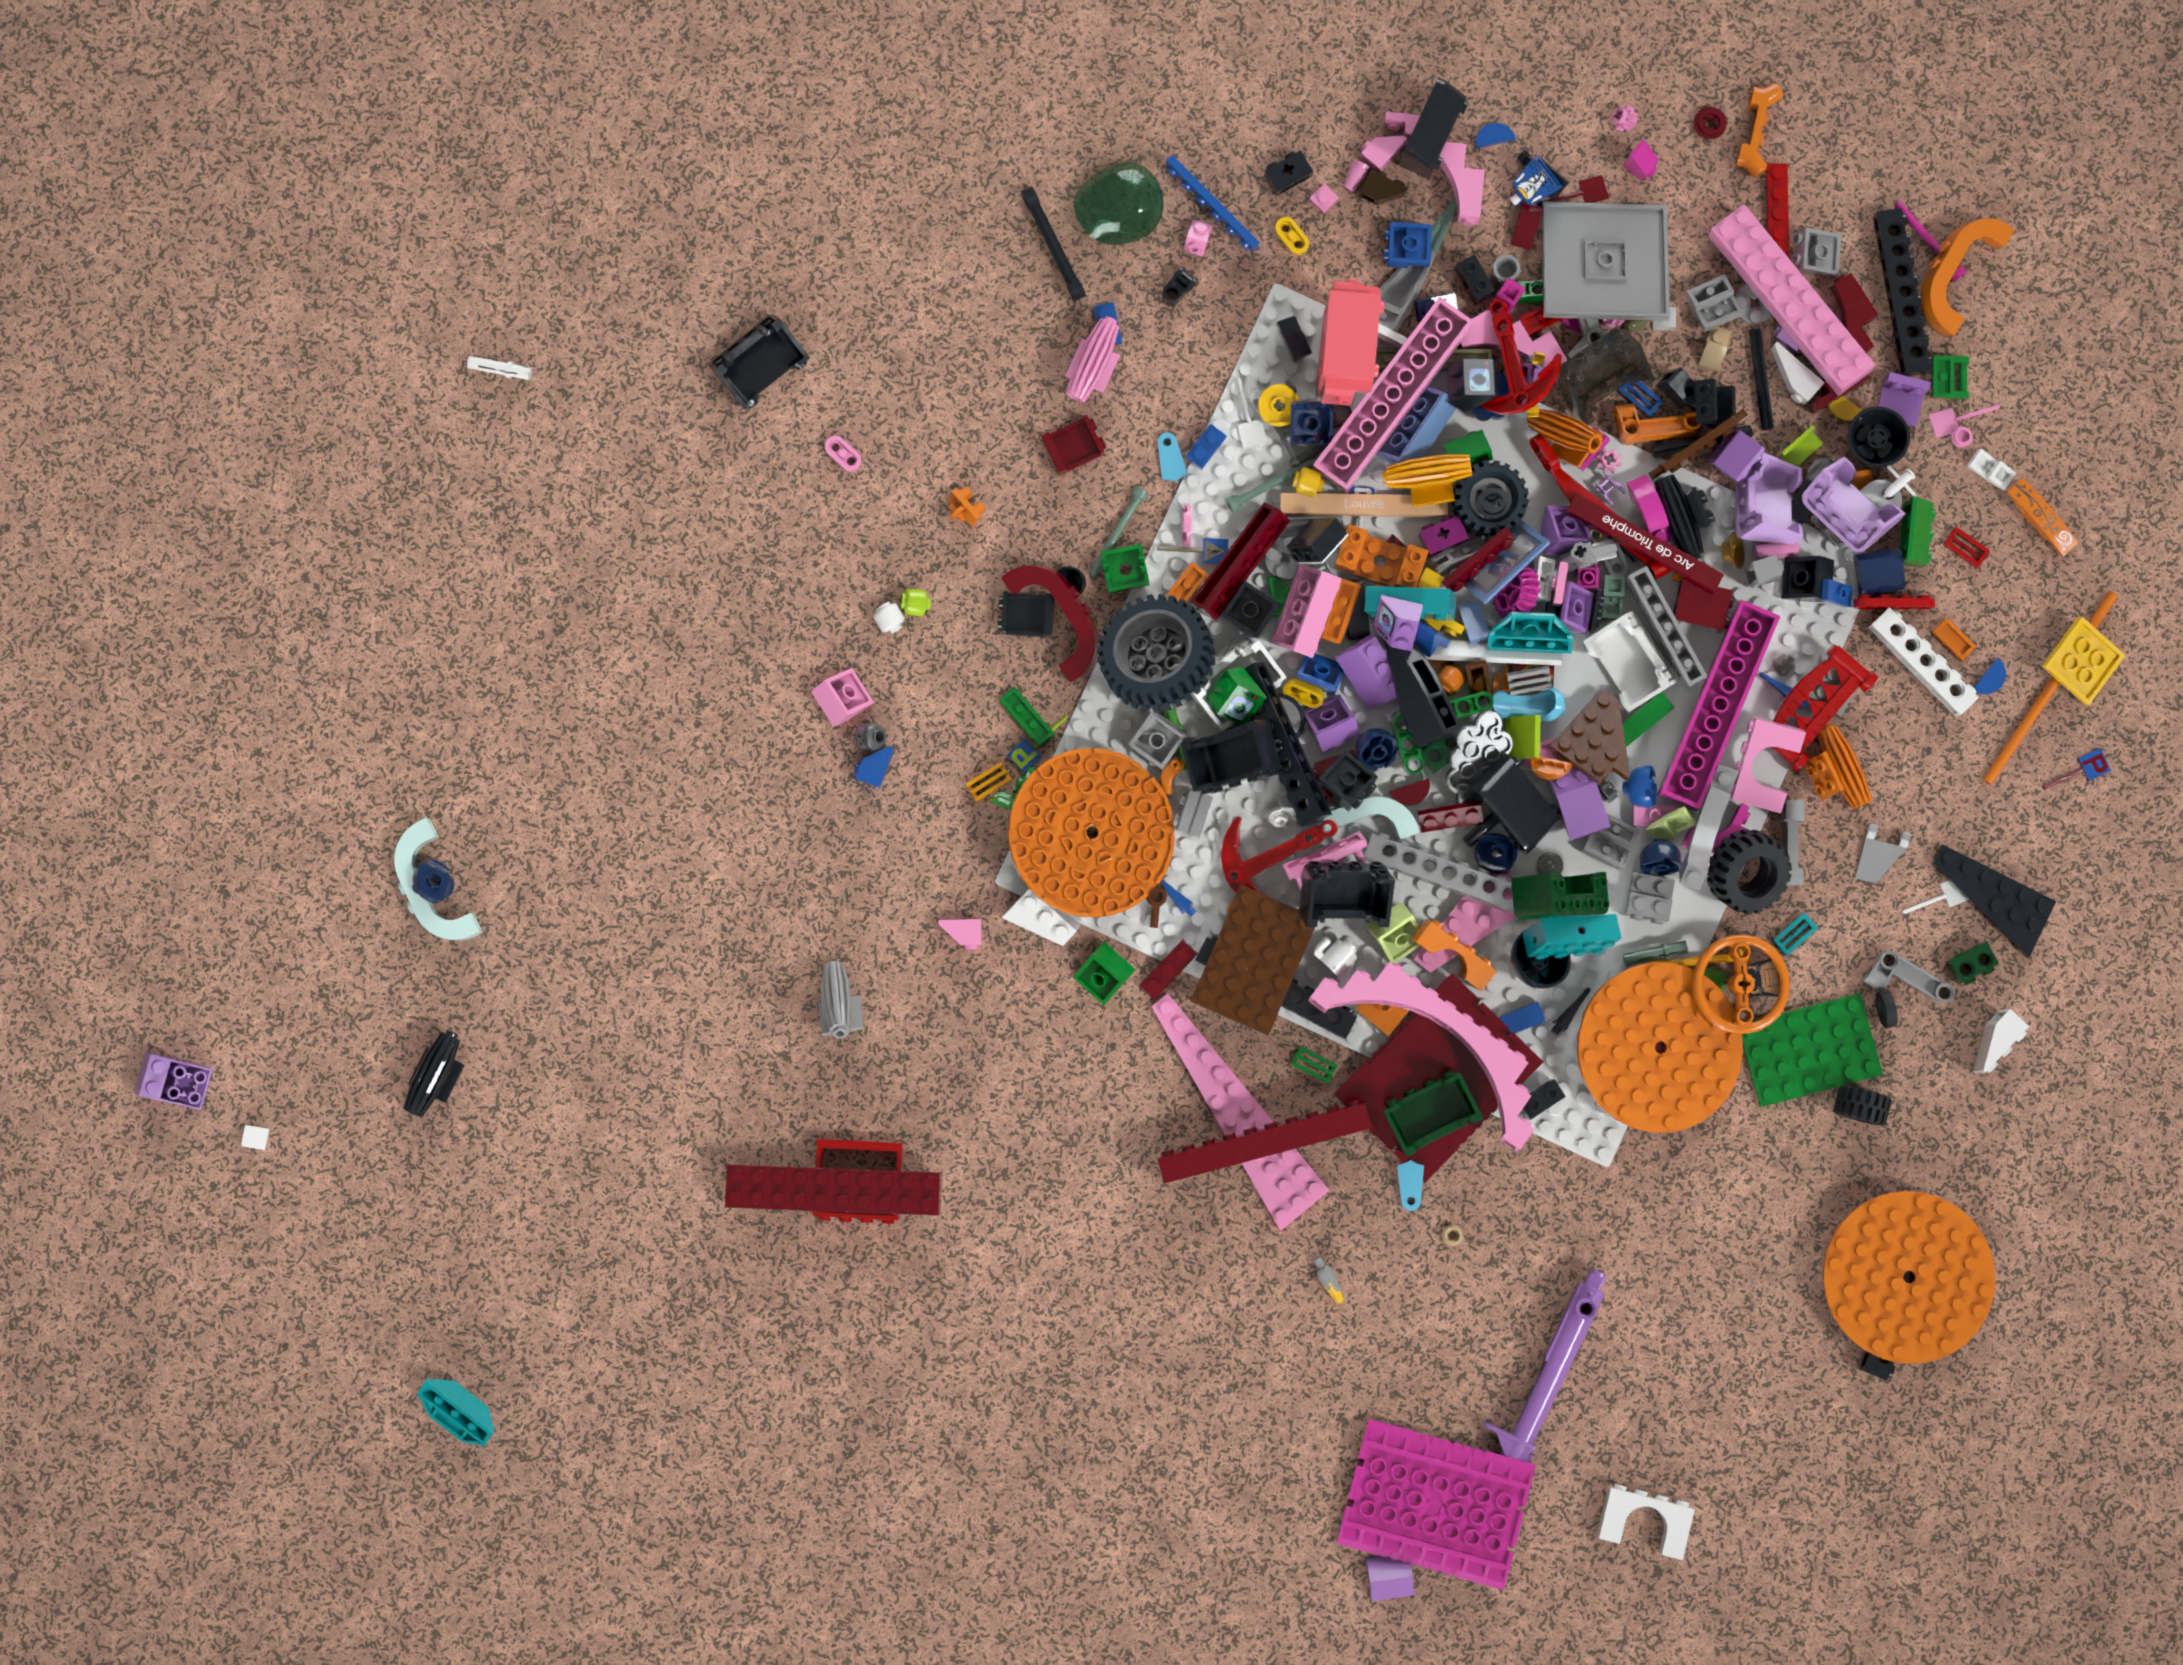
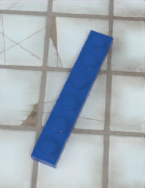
M1173 155L1166 160L1167 172L1174 178L1177 176L1182 181V187L1187 192L1192 191L1196 195V201L1202 207L1206 205L1211 210L1210 215L1216 221L1221 220L1226 225L1224 226L1225 230L1231 236L1235 234L1240 239L1239 244L1246 251L1250 249L1254 252L1259 247L1260 242Z

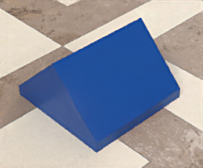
M1314 653L1313 658L1304 656L1296 679L1316 686L1323 692L1334 696L1344 672L1338 662Z

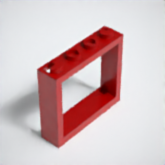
M817 1139L816 1168H824L825 1148L895 1151V1170L902 1171L903 1143ZM813 1211V1216H818V1220L831 1221V1217H839L841 1222H852V1218H860L861 1223H873V1219H882V1224H894V1220H899V1214Z

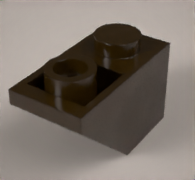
M1371 169L1358 196L1375 205H1380L1405 197L1408 188L1405 187L1402 181L1397 179L1393 181L1384 172Z

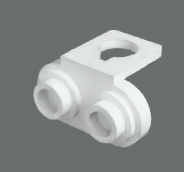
M1278 791L1277 797L1280 807H1275L1268 813L1270 824L1277 827H1302L1296 818V812L1292 804H1288V801L1283 799V797L1287 796V792Z

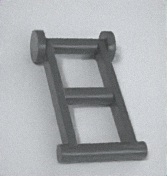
M1286 380L1285 384L1297 394V390L1291 380ZM1256 398V399L1253 400V403H1254L1256 409H1257L1258 398ZM1291 423L1282 427L1273 426L1292 458L1289 462L1293 468L1322 452L1328 446V443L1325 445L1317 444L1296 456L1284 436L1290 432Z

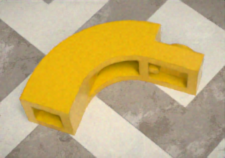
M1426 567L1417 588L1439 589L1445 577ZM1422 620L1426 626L1437 632L1442 627L1445 629L1444 633L1454 638L1455 636L1460 637L1465 629V626L1455 621Z

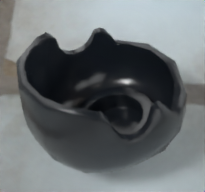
M1072 566L1061 567L1057 570L1068 581L1070 586L1074 585L1079 594H1083L1087 584L1082 571Z

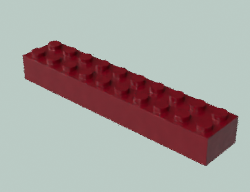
M1357 1099L1347 1102V1107L1339 1108V1105L1327 1107V1112L1321 1114L1316 1110L1305 1113L1306 1118L1298 1119L1297 1116L1286 1118V1123L1277 1125L1276 1121L1264 1124L1265 1128L1261 1130L1252 1127L1245 1129L1242 1135L1236 1136L1235 1132L1223 1135V1140L1215 1141V1138L1202 1141L1203 1145L1195 1147L1194 1143L1181 1147L1182 1151L1174 1153V1149L1163 1151L1161 1156L1157 1158L1163 1182L1165 1184L1371 1129L1366 1105L1364 1102L1360 1103V1100Z
M728 1164L726 1169L725 1208L939 1216L941 1215L942 1172Z

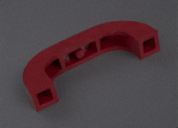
M1026 565L1013 569L1003 575L1001 578L1012 595L1017 594L1032 584L1041 585L1050 591L1078 636V646L1075 653L1059 666L1070 683L1084 675L1097 657L1099 635L1097 627L1090 616L1092 612L1087 604H1082L1078 598L1080 594L1074 585L1070 586L1068 581L1059 572L1043 565Z

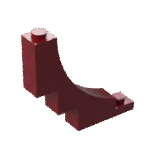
M1851 273L1847 276L1842 274L1833 280L1834 284L1830 289L1839 306L1843 326L1867 354L1874 348V345L1862 327L1875 320L1879 314L1853 274ZM1866 375L1839 396L1825 382L1821 386L1823 393L1812 399L1813 404L1809 407L1810 411L1814 415L1862 386L1870 379L1869 375Z

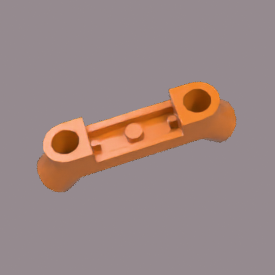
M1772 83L1765 88L1753 86L1747 109L1755 110L1749 142L1748 144L1742 143L1740 145L1735 166L1746 168L1750 176L1754 178L1761 175L1767 169V164L1758 152V146L1763 144L1764 134H1761L1763 126L1766 127L1769 118L1766 110L1769 106L1781 100L1783 96L1782 89L1776 83Z

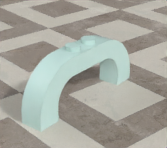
M1385 797L1363 799L1364 801L1358 809L1352 808L1349 812L1344 807L1337 808V805L1330 807L1332 815L1303 829L1305 831L1315 825L1320 826L1325 820L1335 821L1339 828L1369 816H1380L1391 823L1399 840L1420 833L1417 822L1410 811L1399 802ZM1329 824L1325 825L1326 832L1331 831ZM1307 834L1306 840L1311 842L1313 837L1311 834ZM1316 845L1295 853V859L1315 851Z
M425 818L409 827L397 844L394 863L400 880L398 887L403 895L406 894L409 900L407 906L411 914L415 913L418 921L430 933L454 941L467 940L478 936L483 932L475 914L469 913L456 920H445L437 914L432 902L426 901L412 889L413 874L416 869L415 861L419 850L424 845L439 838L431 820Z

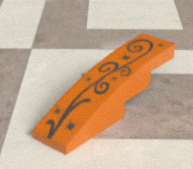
M2021 477L2006 491L2029 523H2033L2040 535L2050 542L2060 556H2065L2078 544V541L2058 515L2024 478Z

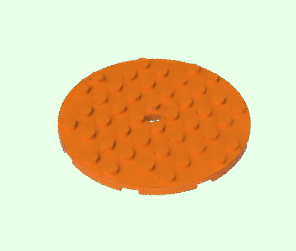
M1075 749L1045 761L1027 777L1020 787L1009 815V849L1021 879L1044 903L1073 916L1087 918L1105 917L1121 913L1139 904L1161 882L1169 867L1174 850V817L1162 787L1138 762L1121 753L1107 749ZM1089 827H1094L1097 831V836L1094 839H1090L1087 836L1086 830Z
M1665 962L1645 963L1627 968L1607 980L1595 992L1583 1012L1576 1043L1577 1061L1582 1080L1585 1081L1591 1093L1590 1095L1599 1107L1616 1121L1628 1127L1654 1133H1669L1690 1128L1704 1121L1718 1110L1731 1093L1737 1081L1743 1054L1742 1034L1727 1032L1716 1027L1701 1013L1693 994L1694 969ZM1703 976V991L1710 1008L1720 1018L1733 1023L1732 1013L1734 1009L1730 1001L1714 982ZM1659 1041L1663 1042L1665 1046L1664 1052L1660 1054L1655 1050V1045Z
M1899 1191L1886 1193L1857 1206L1834 1231L1823 1261L1824 1295L1837 1325L1846 1336L1863 1350L1893 1362L1906 1364L1925 1363L1941 1359L1960 1349L1983 1325L1994 1297V1261L1989 1245L1979 1227L1956 1205L1935 1195L1923 1192ZM1907 1271H1911L1914 1274L1915 1279L1911 1283L1904 1281L1903 1276Z

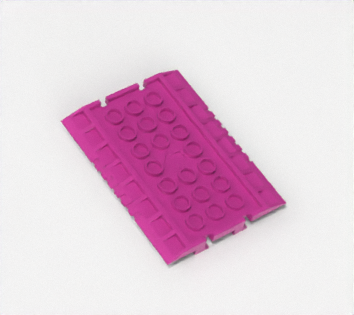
M1368 1419L1358 1462L1364 1463V1465L1357 1464L1347 1501L1352 1503L1353 1507L1346 1505L1337 1544L1386 1558L1388 1556L1393 1560L1399 1559L1404 1563L1410 1562L1415 1566L1421 1565L1425 1569L1431 1568L1433 1569L1432 1571H1442L1443 1574H1453L1457 1578L1504 1590L1514 1551L1508 1550V1547L1514 1548L1516 1545L1524 1510H1520L1518 1507L1525 1508L1536 1464L1489 1451L1483 1452L1478 1448L1472 1449L1467 1445L1461 1446L1460 1443H1450L1449 1440H1439L1438 1437L1433 1436L1432 1438L1427 1434L1421 1435L1416 1431Z

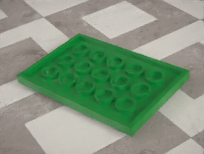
M1861 993L1782 1013L1766 1028L1754 1033L1742 1034L1743 1049L1760 1107L1883 1075Z

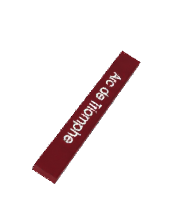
M1578 493L1574 495L1566 510V513L1713 594L1724 576L1718 570Z

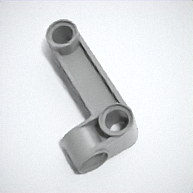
M1786 800L1779 821L1784 822V848L1790 856L1789 862L1792 865V871H1789L1791 879L1790 882H1787V886H1802L1804 872L1803 867H1798V823L1805 822V800Z
M1893 951L1880 953L1863 978V982L1878 991L1885 990L1891 977L1894 976L1938 1003L1949 1002L1955 995L1951 985L1934 977ZM1885 955L1890 956L1892 959L1889 967L1883 962ZM1940 988H1944L1947 992L1945 999L1939 996Z

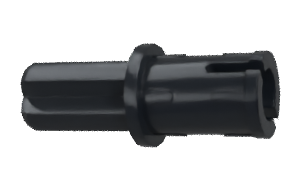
M1492 813L1483 820V823H1477L1476 827L1463 837V841L1467 846L1472 847L1483 836L1488 835V832L1499 823Z

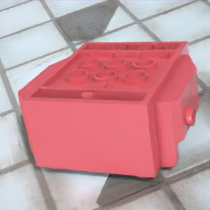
M1353 279L1346 280V282H1333L1322 317L1316 397H1321V403L1351 406L1355 392L1370 393L1372 391L1374 377H1378L1379 364H1375L1379 314L1384 312V301H1381V290L1379 287L1364 286V283H1359L1358 280Z

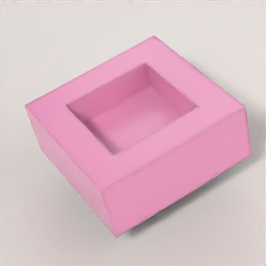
M1323 184L1309 200L1325 214L1339 200V197Z

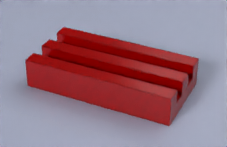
M1958 527L1952 530L1943 543L1944 546L1975 568H1979L1990 552L1989 549ZM1956 534L1983 552V554H1978L1954 536ZM1951 540L1957 545H1959L1961 548L1966 550L1968 553L1973 555L1975 558H1977L1978 561L1974 560L1972 557H1970L1965 552L1960 550L1958 547L1953 545L1951 543Z

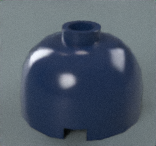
M1371 728L1364 731L1358 737L1355 745V753L1358 760L1371 771H1379V768L1389 767L1396 760L1399 749L1397 748L1398 743L1388 731L1381 728Z
M1663 838L1654 839L1653 842L1647 844L1642 849L1640 854V871L1647 875H1651V872H1658V876L1671 875L1679 872V867L1682 865L1681 852L1677 846Z

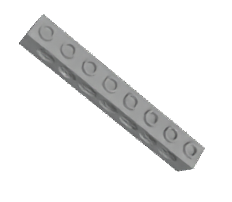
M1378 832L1375 835L1372 833L1364 855L1365 861L1382 862L1387 869L1514 914L1513 899L1507 900L1503 896L1504 891H1512L1509 878L1498 875L1496 878L1490 876V872L1478 868L1476 871L1469 868L1470 865L1465 862L1458 861L1454 863L1449 861L1450 858L1445 855L1437 854V856L1429 854L1430 851L1422 847L1415 849L1409 847V843L1398 839L1395 842L1389 840L1390 836ZM1386 847H1391L1395 853L1391 857H1386L1383 854V850ZM1411 854L1415 860L1411 864H1406L1403 861V857ZM1430 861L1435 865V868L1432 871H1426L1423 869V864ZM1450 868L1454 871L1455 875L1452 878H1445L1443 871ZM1465 876H1472L1475 883L1470 886L1465 885L1463 878ZM1485 883H1492L1495 890L1487 893L1483 890V885Z

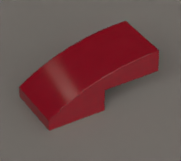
M1522 203L1511 245L1531 250L1543 208Z

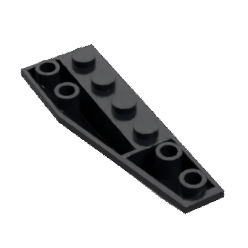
M1414 640L1412 651L1410 652L1390 647L1385 641L1399 711L1417 749L1454 737L1462 728L1461 723L1435 671L1418 644Z

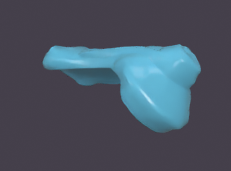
M1553 687L1535 695H1510L1503 690L1492 694L1494 700L1492 708L1502 719L1516 716L1541 715L1542 721L1551 722L1562 716L1566 710L1563 694Z

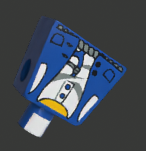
M1536 156L1513 181L1512 184L1517 191L1509 198L1515 206L1520 205L1524 200L1531 206L1563 186L1540 157Z

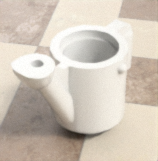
M1324 937L1314 948L1313 954L1319 963L1332 976L1338 979L1339 988L1343 989L1350 980L1355 960L1357 959L1355 954L1357 949L1347 939H1344L1343 942L1337 939L1323 954L1325 948L1331 943L1327 937Z

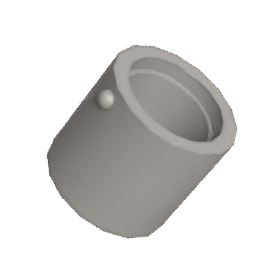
M1502 255L1491 265V278L1496 285L1501 287L1508 277L1515 281L1518 274L1521 273L1518 260L1511 255Z

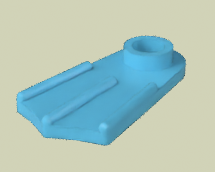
M1163 433L1158 439L1162 479L1177 482L1188 472L1176 437L1171 433ZM1170 439L1171 445L1165 446L1164 441Z
M1409 1160L1397 1165L1402 1205L1405 1209L1413 1211L1421 1204L1424 1165ZM1413 1197L1415 1203L1409 1204L1407 1199Z

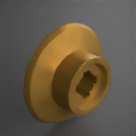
M1732 532L1729 540L1722 543L1721 552L1726 563L1732 562L1736 568L1741 569L1745 561L1744 546L1741 538L1736 536V532Z

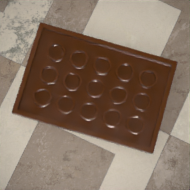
M1241 885L1190 1002L1269 1036L1315 927H1306L1298 914L1299 909Z

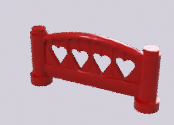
M1833 644L1826 652L1829 655L1828 659L1807 673L1792 688L1773 719V722L1784 724L1792 716L1796 720L1797 727L1806 732L1800 753L1779 747H1771L1789 763V767L1794 772H1798L1810 758L1804 750L1859 687L1862 691L1866 692L1879 678L1873 671L1869 672L1839 645ZM1830 669H1836L1841 686L1829 685L1823 682V677L1829 675ZM1820 684L1823 686L1827 702L1814 701L1809 698L1810 692L1815 691L1816 685ZM1803 701L1809 702L1813 718L1800 717L1795 714V710L1801 707Z

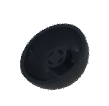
M1875 406L1864 409L1854 417L1848 428L1847 443L1850 452L1861 464L1871 468H1885L1897 463L1906 454L1910 444V431L1906 421L1899 413L1887 407Z
M1522 933L1515 939L1511 948L1510 962L1512 969L1519 980L1530 987L1537 989L1551 988L1563 982L1569 974L1571 966L1570 955L1562 958H1555L1554 955L1544 959L1527 957Z

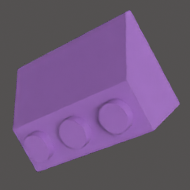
M1369 634L1335 657L1367 710L1396 698L1388 656L1375 636Z

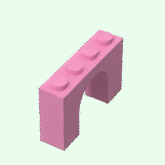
M1754 716L1753 721H1749L1746 733H1749L1747 742L1743 741L1740 753L1743 754L1741 761H1737L1735 765V770L1739 771L1731 790L1730 798L1733 801L1781 813L1787 792L1783 789L1758 782L1752 774V762L1758 752L1768 747H1779L1800 753L1806 732L1803 729Z

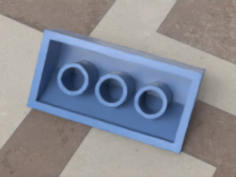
M1427 386L1376 455L1391 465L1425 457L1456 410L1455 406L1448 403V395L1445 392Z

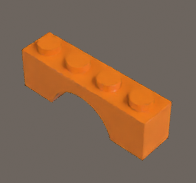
M1425 919L1411 940L1431 954L1443 949L1453 950L1461 962L1459 977L1482 992L1496 973V970L1491 967L1493 963L1485 957L1480 959L1476 956L1477 951L1468 944L1463 946L1459 943L1461 939L1452 932L1446 933L1443 930L1444 926L1434 919L1432 922Z

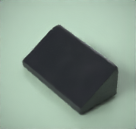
M1295 316L1276 322V327L1293 362L1312 354Z

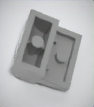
M1725 274L1687 291L1686 295L1690 310L1694 318H1697L1704 332L1736 319L1743 314L1734 297V290Z

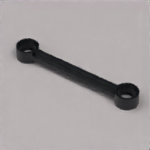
M1033 186L1020 191L1066 282L1074 302L1086 297L1084 288L1076 277Z

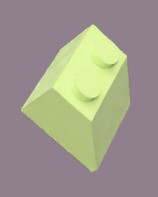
M1402 902L1391 908L1389 927H1378V922L1375 920L1366 925L1373 939L1392 964L1420 947L1411 940L1419 926L1414 916Z

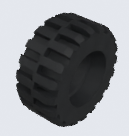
M1743 829L1740 830V833L1737 831L1731 833L1729 838L1725 837L1720 841L1721 844L1714 848V854L1710 856L1709 860L1710 866L1708 867L1707 875L1709 877L1707 878V883L1710 886V891L1718 900L1736 912L1752 914L1753 912H1762L1763 908L1769 909L1773 906V902H1778L1782 898L1780 895L1782 892H1786L1788 888L1786 886L1787 882H1790L1791 879L1789 871H1792V865L1789 862L1790 856L1788 852L1776 840L1759 830ZM1760 857V866L1756 876L1746 885L1738 887V876L1742 867L1750 859Z

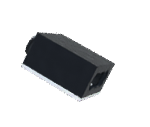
M1313 518L1291 540L1286 548L1289 550L1290 556L1298 564L1324 563L1345 540L1348 533L1337 518Z

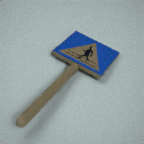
M1203 538V549L1157 547V550L1203 553L1202 563L1218 564L1228 551V539Z

